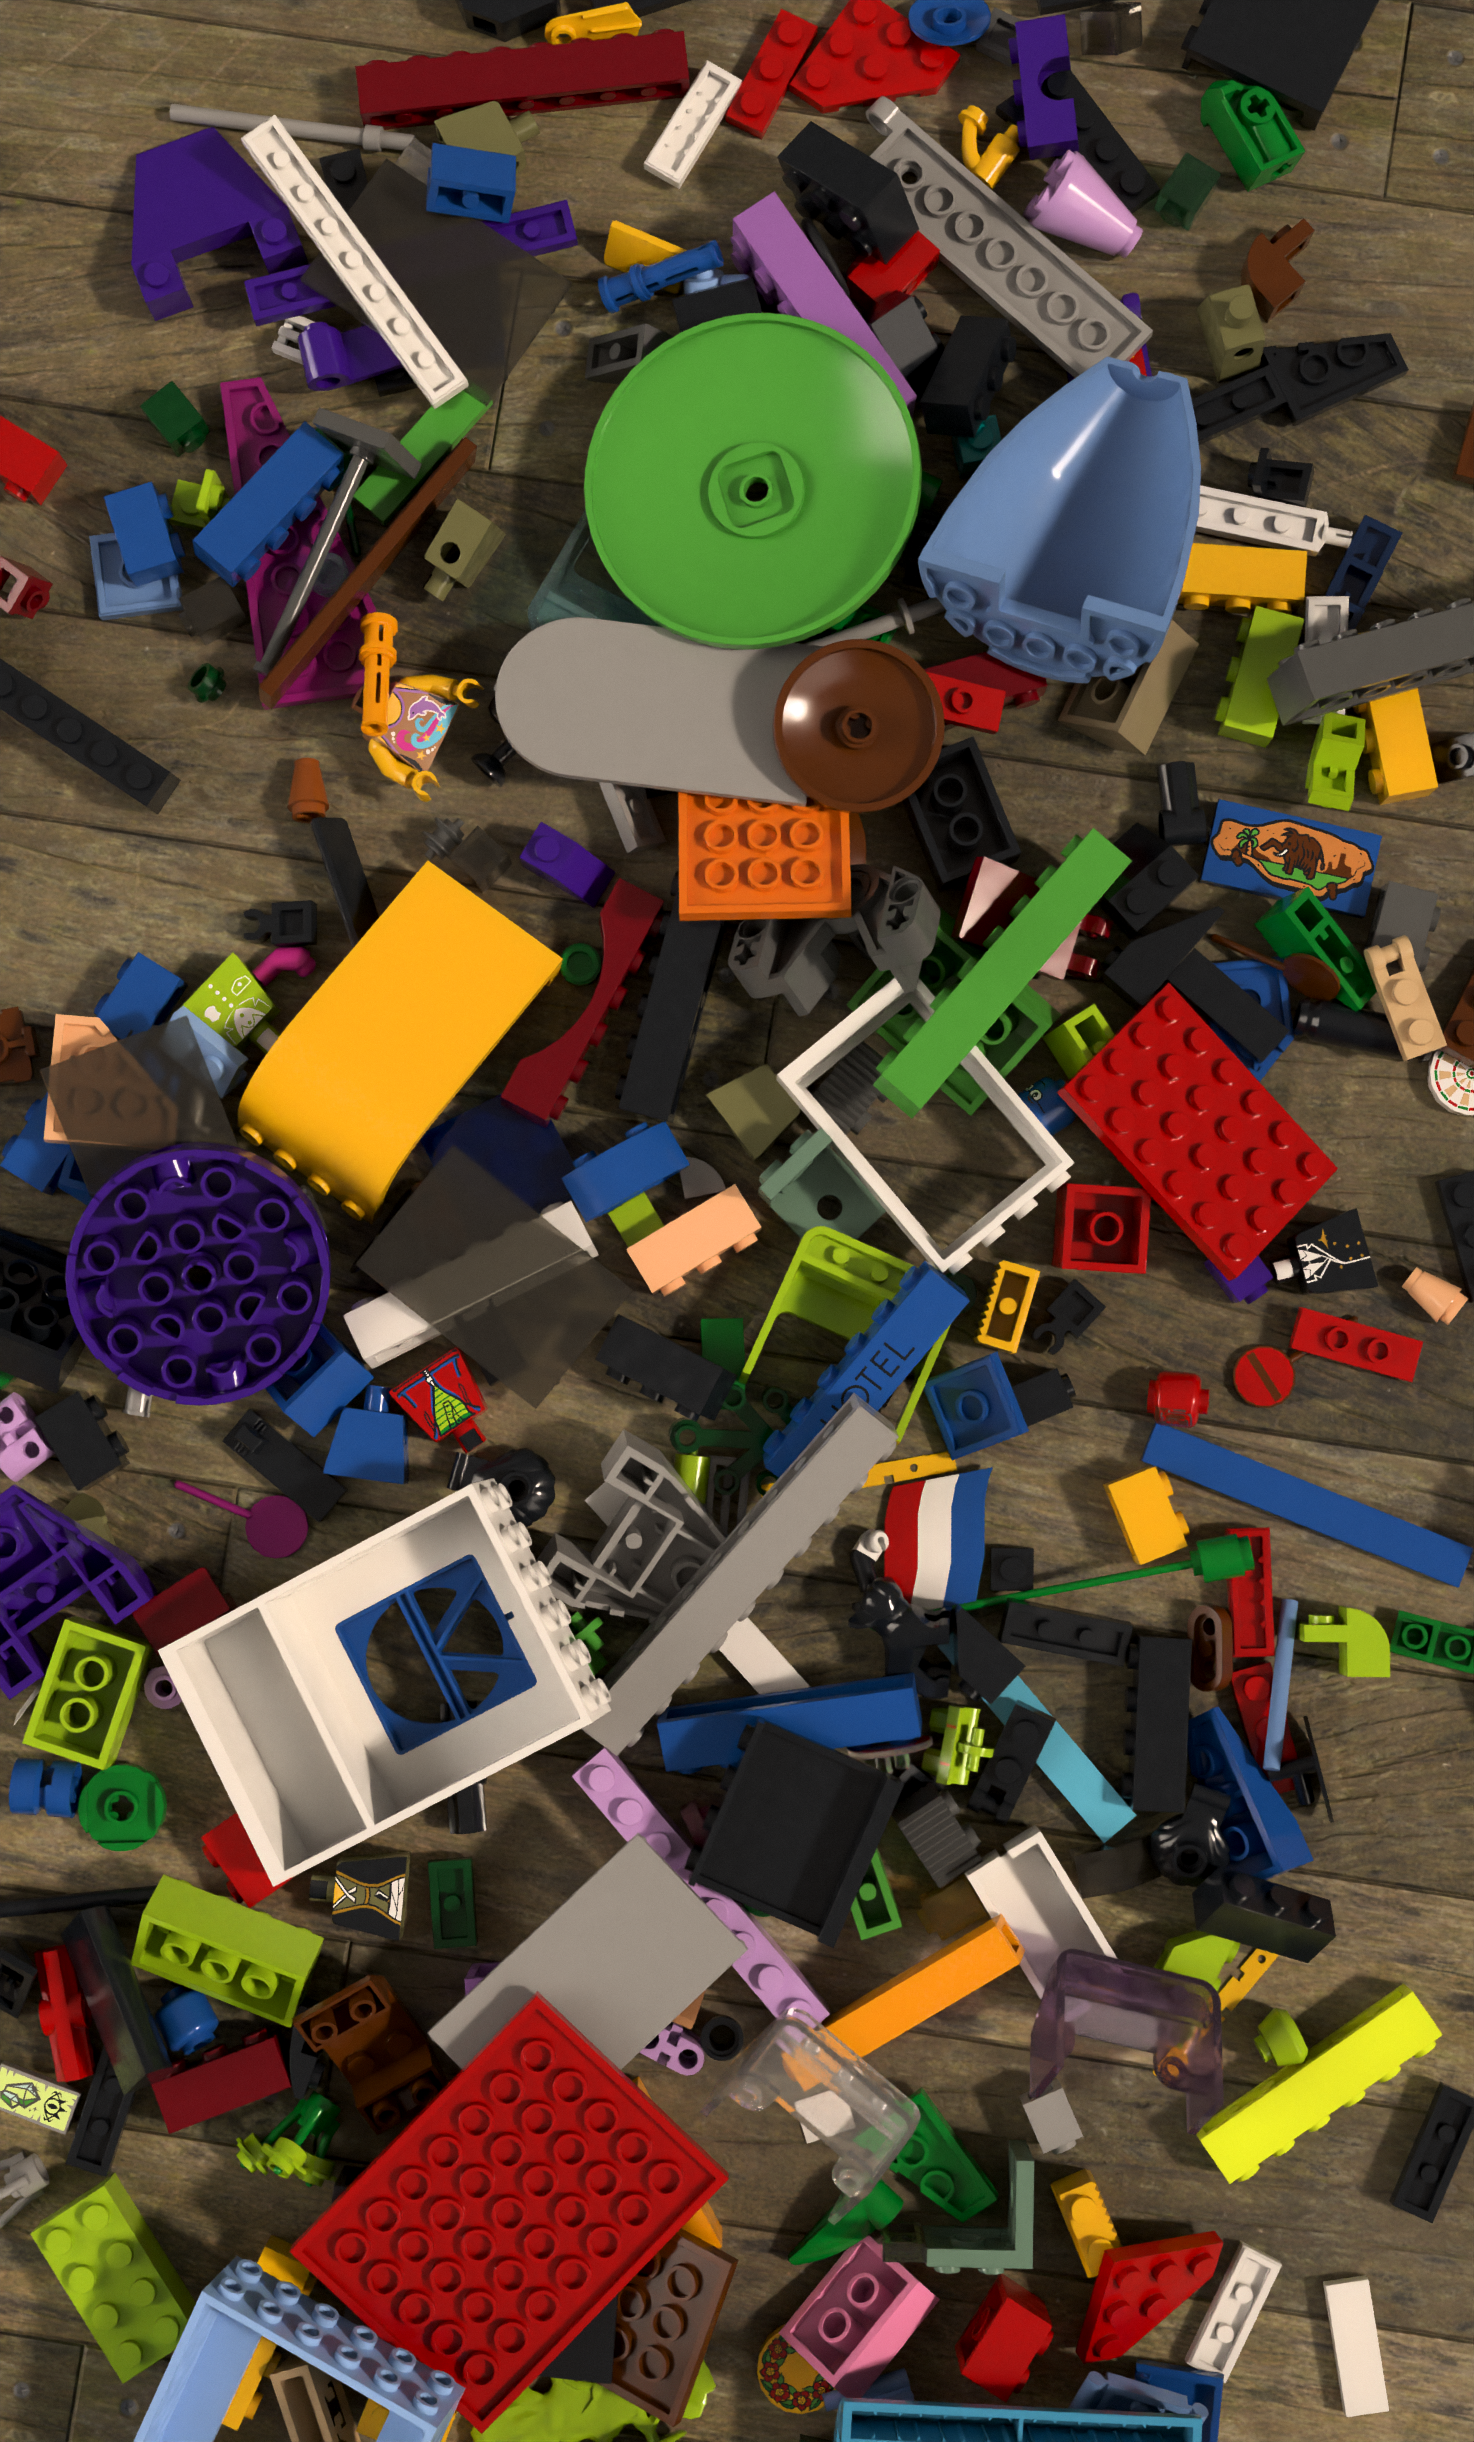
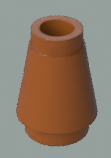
M300 758L294 762L287 809L292 812V819L296 822L310 823L312 822L311 819L326 817L325 812L329 810L320 762L314 758Z

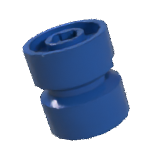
M17 1758L12 1770L9 1787V1807L11 1813L37 1815L42 1809H45L50 1817H75L82 1790L81 1763L55 1760L50 1766H47L44 1759Z

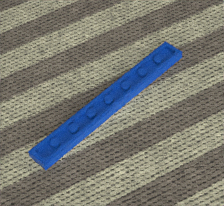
M1156 1422L1153 1425L1140 1459L1144 1463L1156 1466L1159 1469L1456 1588L1460 1586L1474 1549L1170 1426L1159 1425Z

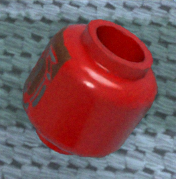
M1162 1371L1157 1376V1380L1150 1379L1147 1413L1153 1414L1155 1422L1159 1425L1192 1428L1198 1422L1199 1414H1208L1210 1389H1202L1200 1376L1196 1373Z

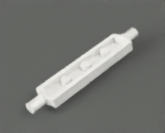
M1200 485L1199 517L1196 532L1276 549L1307 551V555L1316 557L1324 543L1346 549L1350 546L1353 531L1328 527L1327 512Z

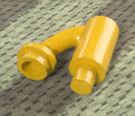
M969 105L966 110H962L958 115V119L963 125L962 159L965 167L993 190L1020 151L1017 145L1019 142L1018 128L1016 125L1011 124L1004 134H996L980 156L977 151V135L984 134L989 119L980 108Z

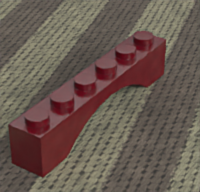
M621 878L618 879L600 912L599 928L603 943V965L600 980L591 1002L578 1021L560 1039L540 1052L519 1061L500 1096L502 1106L544 1128L547 1127L551 1118L556 1121L560 1119L569 1101V1098L563 1096L570 1082L578 1084L589 1064L583 1058L590 1045L597 1048L608 1029V1025L603 1023L610 1009L617 1012L628 991L627 988L623 987V984L629 973L637 975L647 956V952L642 949L649 936L656 939L659 935L664 916L662 915L664 905L662 899Z

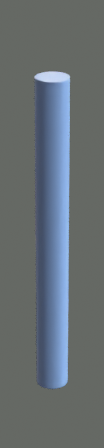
M1292 1599L1281 1600L1263 1769L1269 1771H1280L1298 1611V1601Z

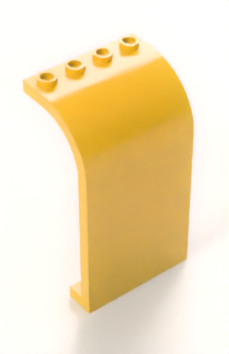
M427 860L270 1048L252 1076L238 1108L239 1132L253 1145L260 1146V1144H263L274 1152V1159L287 1170L293 1171L297 1169L308 1177L307 1182L315 1191L324 1196L331 1194L342 1202L341 1207L349 1216L358 1221H361L363 1218L370 1224H373L382 1213L385 1195L394 1177L411 1151L545 985L550 986L559 975L563 958Z

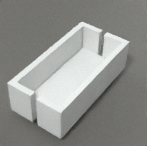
M1035 1824L1004 1843L1003 1846L1007 1851L1006 1853L999 1856L996 1849L981 1857L983 1861L965 1872V1875L991 1918L1002 1913L1024 1947L1025 1952L1019 1965L1058 2028L1091 2007L1081 1991L1089 1987L1099 2003L1131 1983V1980L1043 1834Z

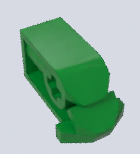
M1221 80L1213 82L1202 96L1200 121L1204 128L1209 125L1247 192L1291 173L1306 152L1275 97L1264 88L1242 85L1234 80Z

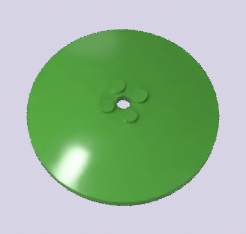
M745 313L725 316L701 323L662 343L645 356L614 391L595 427L585 467L584 496L590 533L606 570L623 594L647 617L672 633L701 644L735 650L764 649L787 645L821 633L841 622L863 605L890 575L907 545L918 513L922 480L920 448L912 418L897 386L884 368L853 340L830 327L792 315ZM760 482L768 486V493L764 499L757 502L747 499V490L754 483Z

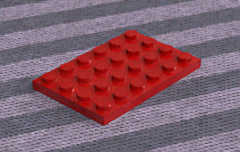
M1170 983L1161 987L1057 1091L1058 1095L1228 1281L1237 1278L1338 1169Z

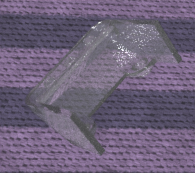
M796 2008L784 2010L725 2068L700 2110L707 2117L728 2096L742 2107L752 2111L764 2110L775 2101L836 2152L840 2158L832 2169V2179L842 2192L827 2219L833 2225L870 2194L913 2136L921 2118L918 2107L911 2099L810 2014Z

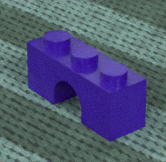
M1065 14L1015 22L1016 37L1009 38L1011 65L1019 64L1021 79L1013 80L1015 105L1024 106L1025 120L1017 121L1020 147L1028 146L1030 160L1061 156L1067 150L1079 152L1074 98L1053 100L1041 92V86L1047 77L1056 72L1071 70Z

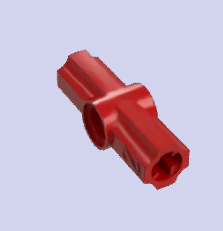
M62 1944L39 1950L34 1953L42 1994L39 2000V2019L44 2035L49 2036L57 2082H70L94 2075L96 2064L89 2033L92 2013L66 1947Z

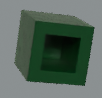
M173 381L169 382L140 405L147 420L177 457L185 452L191 453L198 449L204 443L205 436L210 433L203 417Z

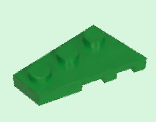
M923 2087L852 2136L853 2142L863 2149H869L884 2161L883 2164L896 2174L900 2172L920 2187V2192L962 2223L998 2200V2192Z

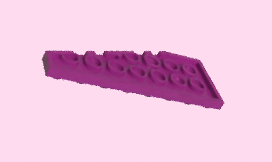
M261 377L220 383L234 495L290 437ZM320 495L315 500L317 504L312 513L304 521L297 519L288 529L289 535L284 543L275 551L269 549L261 557L259 569L246 581L256 661L261 662L327 515L328 511ZM338 532L283 655L356 568ZM368 593L272 709L355 697L359 688L364 686L365 667L359 660V649L364 645V634L360 630V622L363 616L368 613L377 612ZM258 673L259 684L266 677ZM262 703V707L264 708V710L270 709Z

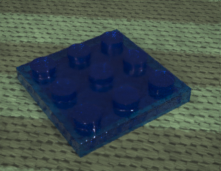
M501 1094L426 1131L420 1139L472 1244L481 1240H488L489 1242L503 1235L504 1229L511 1224L519 1221L527 1223L541 1216V1211L551 1204L557 1202L565 1204L573 1200L561 1178L575 1170V1167L552 1119H550L547 1127L544 1128L502 1106Z

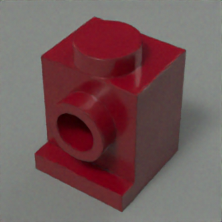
M0 556V608L8 614L14 615L15 613L33 619L36 612L48 604L50 598L49 590L53 583L32 567ZM10 574L17 578V581L10 593L1 591Z

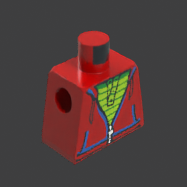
M454 1347L389 1391L392 1398L436 1443L453 1434L465 1454H467L487 1440L474 1419L487 1411L488 1407L460 1347Z

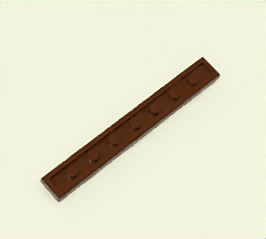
M465 437L455 446L259 684V697L263 704L272 710L475 463L477 445Z

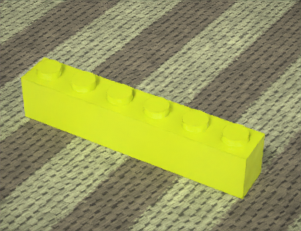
M1403 1983L1310 2048L1304 2063L1284 2066L1193 2131L1229 2184L1235 2180H1238V2182L1245 2181L1259 2170L1258 2164L1269 2156L1278 2157L1289 2151L1295 2144L1294 2139L1307 2130L1309 2132L1317 2131L1326 2125L1330 2120L1329 2114L1343 2105L1346 2108L1359 2102L1366 2094L1364 2090L1377 2081L1383 2083L1392 2079L1400 2072L1401 2067L1399 2065L1412 2056L1420 2058L1429 2053L1436 2046L1435 2040L1443 2034L1414 1992Z

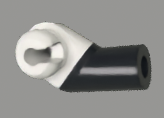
M869 1529L861 1534L850 1552V1562L860 1592H865L867 1585L878 1578L874 1564L882 1551H885L889 1545L887 1534L881 1530Z

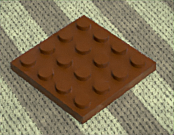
M681 2228L619 2292L613 2380L611 2384H598L672 2427L678 2425L684 2415L739 2260Z

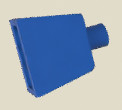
M367 1384L363 1409L343 1408L323 1474L403 1485L408 1484L407 1415L388 1413L391 1398L389 1391L392 1388Z

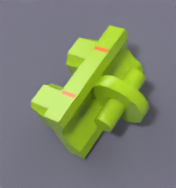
M949 1705V1708H933L931 1710L930 1730L943 1733L944 1738L942 1749L927 1748L924 1752L921 1768L937 1776V1783L968 1785L970 1771L978 1772L980 1757H993L994 1748L982 1745L985 1729L978 1728L981 1709L970 1706Z

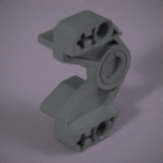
M866 864L850 865L851 918L742 920L736 929L728 965L750 997L757 999L783 993L798 1016L808 1015L837 976L841 954L831 939L835 934H848L864 959L873 960L880 972L890 970L905 993L913 992L917 988L922 960L932 952L941 910L921 878L896 866H893L892 874L890 875Z

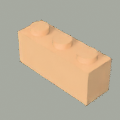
M736 1184L626 1250L652 1294L654 1295L661 1291L665 1297L684 1286L686 1283L682 1277L695 1269L702 1275L722 1263L719 1255L733 1247L736 1253H739L757 1242L758 1239L755 1233L761 1230V1226Z

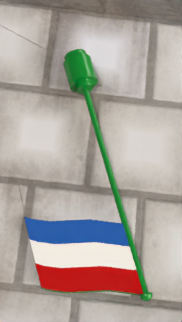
M993 1467L893 1486L885 1516V1533L888 1536L889 1545L884 1554V1577H892L908 1603L918 1604L932 1611L940 1610L943 1606H952L953 1609L957 1604L967 1611L1004 1604L1007 1597L1025 1600L1190 1568L1193 1569L1194 1576H1203L1204 1583L1245 1576V1571L1255 1570L1248 1536L1237 1537L1235 1533L1196 1541L1197 1550L1189 1551L1190 1560L977 1600L985 1557V1498Z

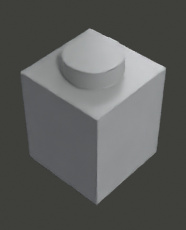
M1058 2078L1019 2095L1043 2154L1052 2151L1053 2154L1063 2153L1076 2145V2139L1083 2137Z

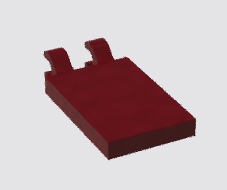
M985 856L976 857L951 938L987 952L988 949L982 943L998 925L1004 930L1007 929L1014 920L1008 914L1024 895L1032 899L1040 890L1034 884L1037 879ZM1086 914L1037 973L1053 980H1064L1066 972L1079 978H1085V975L1096 978L1101 962L1087 956L1072 953L1078 932L1092 939H1097L1098 936L1108 939L1113 922L1102 917Z

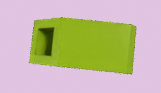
M1198 1930L1167 1940L1149 1976V1980L1167 2036L1173 2045L1182 2049L1186 2039L1192 2041L1196 2036L1202 2022V2018L1198 2015L1205 2001L1211 2002L1215 1998L1221 1984V1979L1218 1978V1975L1225 1962L1230 1964L1239 1950L1240 1943Z

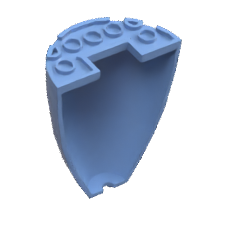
M1107 356L1064 385L1024 417L988 453L948 507L918 558L919 572L927 594L930 598L937 597L947 610L944 618L964 637L974 635L989 646L986 653L1008 665L1037 676L1064 682L1089 683L1091 677L1106 676L1109 680L1115 681L1133 675L1137 667L1145 662L1151 663L1159 653L1168 633L1183 588L1199 517L1201 462L1197 423L1187 378L1159 371L1157 375L1152 377L1141 374L1140 369L1134 363Z

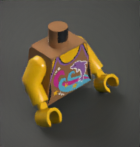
M433 674L404 676L399 682L389 683L387 733L378 737L363 733L364 739L369 742V752L381 773L408 789L413 787L421 801H430L429 794L422 791L421 788L426 783H432L440 788L437 778L428 770L460 706L454 700L459 698L466 706L476 708L480 704L476 700L467 699L466 694L471 688H478L479 690H484V688L474 679L467 678L459 682L456 679ZM364 686L359 688L351 704V708L363 714Z

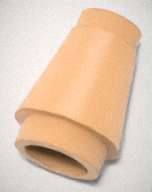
M1418 1267L1415 1268L1402 1286L1436 1322L1440 1319L1446 1325L1450 1324L1468 1300L1466 1296L1460 1293L1462 1288L1426 1271L1423 1272Z

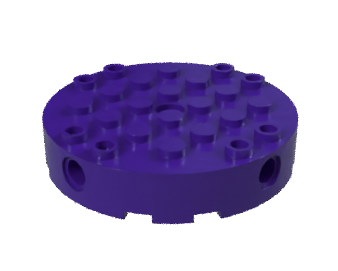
M190 1142L162 1147L134 1159L113 1174L96 1192L84 1210L70 1243L66 1260V1291L73 1320L84 1343L97 1360L100 1359L107 1368L117 1375V1379L147 1396L154 1395L176 1401V1404L216 1405L232 1402L263 1390L280 1379L304 1355L320 1328L326 1310L330 1289L331 1262L327 1236L313 1204L304 1191L284 1171L268 1160L235 1146L209 1142ZM194 1265L203 1266L212 1274L211 1280L207 1283L194 1282L189 1277L188 1270Z

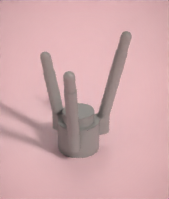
M21 2151L11 2158L0 2160V2171L10 2168V2172L4 2175L6 2186L0 2189V2200L10 2194L14 2198L22 2195L15 2204L0 2216V2229L32 2200L45 2194L44 2187L50 2184L45 2165L35 2153L27 2157L26 2153Z

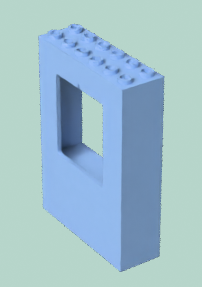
M236 2256L201 2291L133 2442H214L262 2336L389 2409V2415L376 2442H441L466 2388L456 2383L448 2373L434 2370L416 2360V2357L410 2351L396 2348L378 2338L372 2329L356 2325L340 2316L338 2311L332 2306L318 2303L302 2294L300 2289L294 2284L280 2281L264 2272L262 2267L256 2262Z

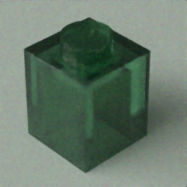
M1186 152L1162 188L1154 210L1159 212L1161 218L1166 223L1174 227L1181 226L1189 231L1215 192L1221 173Z

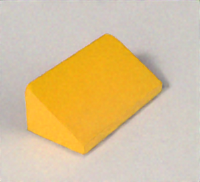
M613 220L607 239L604 263L625 273L629 271L631 265L638 263L648 266L687 250L622 222ZM683 281L661 289L677 294L683 285Z

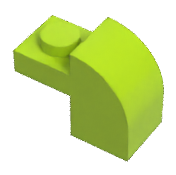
M1333 712L1322 716L1313 743L1306 775L1305 788L1308 789V803L1325 808L1350 810L1354 799L1355 770L1365 744L1366 719Z
M1338 1605V1622H1334V1615L1309 1614L1308 1622H1296L1297 1640L1303 1642H1339V1674L1346 1677H1390L1389 1640L1381 1624L1370 1614L1352 1607Z

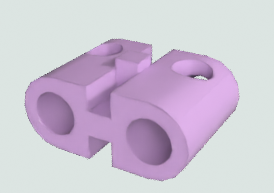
M15 1392L0 1402V1468L8 1478L18 1482L54 1455L55 1452L34 1419L37 1415L25 1399Z
M671 2022L640 2051L641 2054L664 2066L666 2064V2067L686 2076L694 2075L703 2067L705 2056L700 2037L674 2022L673 2024ZM690 2049L693 2050L695 2053L691 2056H687L683 2054L682 2051Z

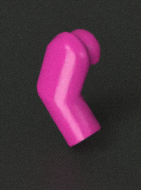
M279 947L251 972L266 987L282 971L294 970L300 977H307L315 970L316 962L310 957V951L303 947Z

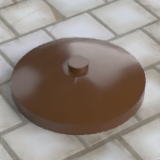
M850 639L826 645L799 663L780 690L774 708L772 724L773 741L778 759L793 784L807 797L824 807L835 811L857 814L889 808L914 793L925 782L938 761L943 745L945 728L942 703L937 689L926 671L903 651L886 643L867 639Z

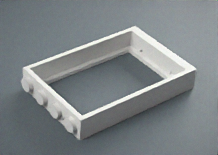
M894 978L778 1073L776 1080L818 1130L822 1128L833 1139L831 1146L926 1260L941 1273L949 1269L954 1275L973 1259L968 1251L981 1241L985 1247H988L1006 1232L1001 1224L1014 1214L1020 1220L1035 1208L1038 1203L1033 1197L1047 1187L1053 1193L1071 1178L1066 1170L1074 1164V1161L975 1045L960 1064L1040 1157L1045 1166L943 1251L807 1090L809 1085L909 1003L925 1022L934 1014L935 1011L929 1005L933 1002L935 996L919 978L916 991L908 993L903 991L896 978Z

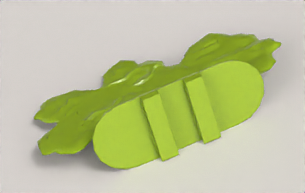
M704 2359L682 2418L694 2419L701 2417L703 2409L707 2404V2394L714 2391L716 2387ZM550 2378L553 2385L544 2395L531 2390L528 2386L482 2434L474 2426L470 2432L474 2442H579L584 2439H590L594 2442H612L613 2438L618 2436L625 2425L632 2423L646 2436L647 2442H675L687 2434L685 2430L679 2429L659 2438L656 2428L660 2419L653 2415L648 2417L646 2411L598 2383L576 2382L559 2378Z

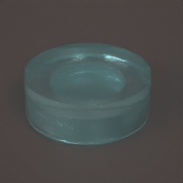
M328 552L312 588L320 596L332 597L350 575L345 561L339 555Z

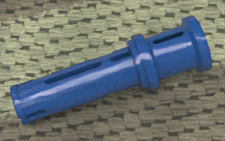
M712 240L697 248L671 256L655 264L644 266L637 263L631 265L628 272L609 278L605 275L598 279V289L602 302L608 312L613 314L618 312L620 306L638 299L642 302L650 300L654 295V291L697 276L708 270L724 266L723 255L717 241Z

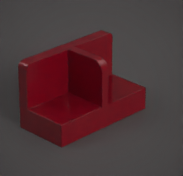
M200 1567L135 1610L132 1615L158 1656L160 1655L159 1649L220 1618L238 1606L230 1593L222 1594L208 1569Z

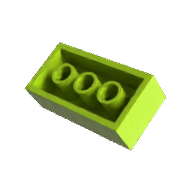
M163 1874L142 1913L131 1963L135 1967L291 2028L293 2024L292 2018L296 2017L299 2005L309 1990L324 1938L313 1934L306 1928L295 1927L273 1918L268 1913L252 1910L233 1902L225 1896H217L194 1887L187 1881L177 1880Z
M113 2173L43 2219L30 2235L119 2379L124 2384L176 2349L196 2302L116 2173Z

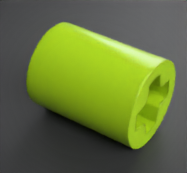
M698 1450L689 1453V1455L675 1453L674 1469L702 1504H706L711 1457L698 1456Z

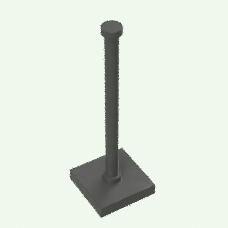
M320 407L312 423L345 454L352 456V459L261 662L256 661L253 667L254 671L264 676H267L285 651L367 465L374 464L414 480L422 465L391 433Z

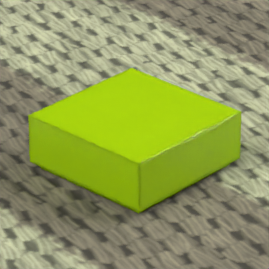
M644 1192L608 1213L628 1248L664 1227Z

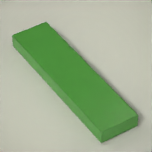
M466 376L465 378L469 384L467 388L438 408L434 409L431 406L400 441L422 464L416 479H411L378 466L355 492L353 499L384 526L388 524L460 440L493 405L492 398Z

